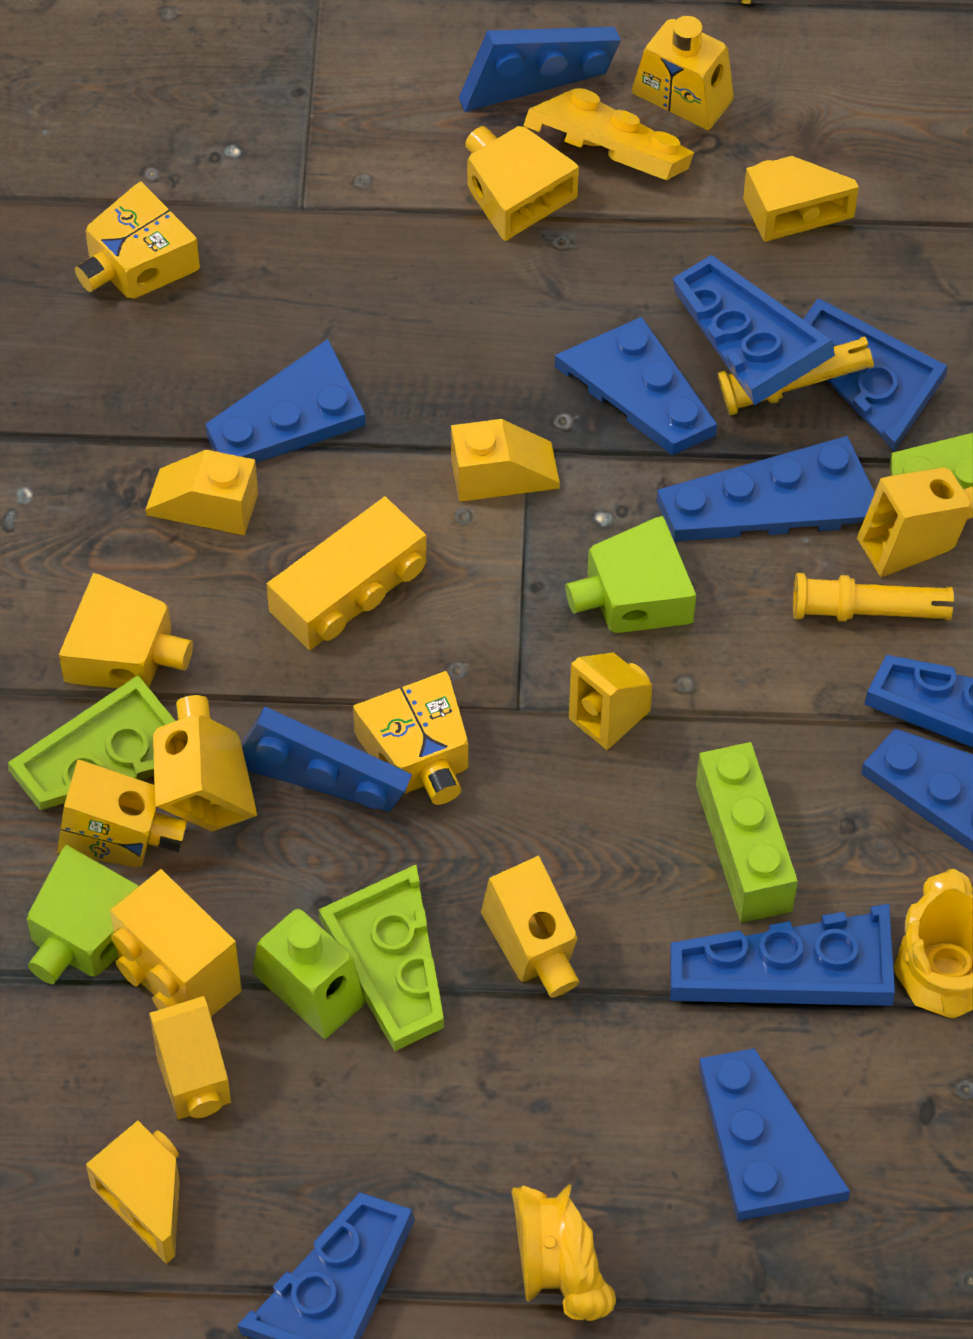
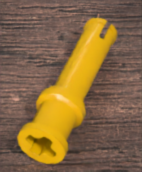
M860 337L858 340L834 346L835 356L761 402L768 400L771 404H774L783 398L782 393L863 369L874 368L870 348L867 349L868 341L866 337ZM726 371L718 372L721 391L730 416L736 415L739 408L753 404L733 374L728 375Z
M796 573L793 589V618L795 620H802L805 615L836 616L838 622H847V620H852L853 614L919 617L951 621L953 607L932 605L931 602H954V592L952 587L935 588L855 584L854 578H850L849 575H840L838 580H820L806 578L805 573Z

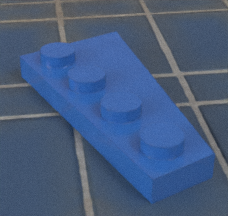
M848 436L658 489L656 502L675 542L740 537L742 531L765 530L768 532V535L789 534V528L818 526L819 531L840 530L841 524L863 523L875 492Z
M886 655L867 691L864 705L973 747V678L956 675L954 667Z
M889 904L870 907V913L846 917L845 912L822 915V920L819 923L792 927L791 921L769 925V930L764 933L745 936L739 930L672 942L670 946V1001L893 1006L895 988Z

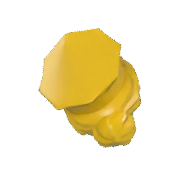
M948 869L946 872L929 877L924 883V896L917 903L911 904L905 920L906 934L902 938L893 971L915 1006L948 1018H956L973 1010V887L970 878L956 869Z
M568 1184L557 1197L547 1198V1194L524 1185L513 1187L511 1193L515 1207L526 1301L530 1302L542 1289L559 1288L564 1296L562 1302L564 1313L571 1319L594 1321L607 1316L613 1311L616 1303L615 1291L604 1281L599 1271L594 1248L593 1231L583 1220L581 1214L569 1198L571 1184Z

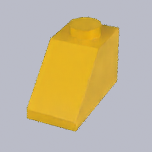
M789 156L774 161L766 160L746 168L743 199L763 241L767 242L854 218L859 186L855 179L794 156Z
M503 419L451 425V462L459 502L560 489L551 441Z
M203 450L159 469L145 509L146 515L245 536L258 497L256 462L254 459Z
M614 652L578 657L571 663L569 720L608 750L650 712L653 684L638 665L634 663L627 664Z
M198 997L149 1013L157 1061L177 1120L189 1116L193 1118L207 1117L216 1113L223 1105L231 1103L228 1077L205 997Z
M137 1120L86 1164L91 1188L167 1264L175 1257L180 1187L176 1158L179 1157V1153L162 1132L156 1130L151 1134Z

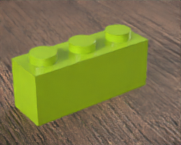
M748 742L699 753L696 788L740 924L793 912L798 880L752 743Z

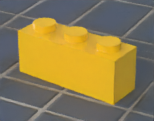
M384 496L266 583L269 612L310 651L323 640L330 641L337 637L343 631L347 622L363 610L370 611L377 607L387 592L402 581H411L422 571L427 563L426 534Z

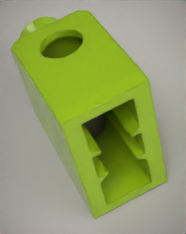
M663 516L656 517L593 545L588 551V578L565 584L566 597L572 613L575 614L600 607L609 630L614 633L694 623L696 593Z
M65 845L28 913L27 923L31 940L40 947L28 963L31 972L49 984H55L69 964L89 976L101 974L118 957L117 948L111 939L114 930L110 910L139 886L72 847Z
M298 908L293 910L257 943L252 973L324 1040L365 1005L353 957L303 910ZM327 990L335 991L332 995L326 996Z

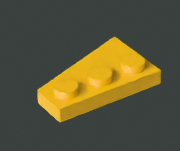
M574 88L530 108L523 125L540 132L545 124L566 132L567 135L564 142L580 148L584 144L608 148V156L612 160L664 180H668L688 170L694 155L693 151L681 146L679 139L666 132H656L644 126L636 115L624 110H615L600 102L597 94L581 88Z

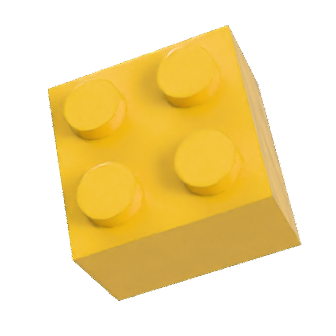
M162 869L157 871L110 910L114 930L111 939L117 948L119 958L116 960V965L122 975L132 985L138 986L142 983L154 995L152 999L158 1010L204 996L210 1016L212 1017L242 992L236 941Z

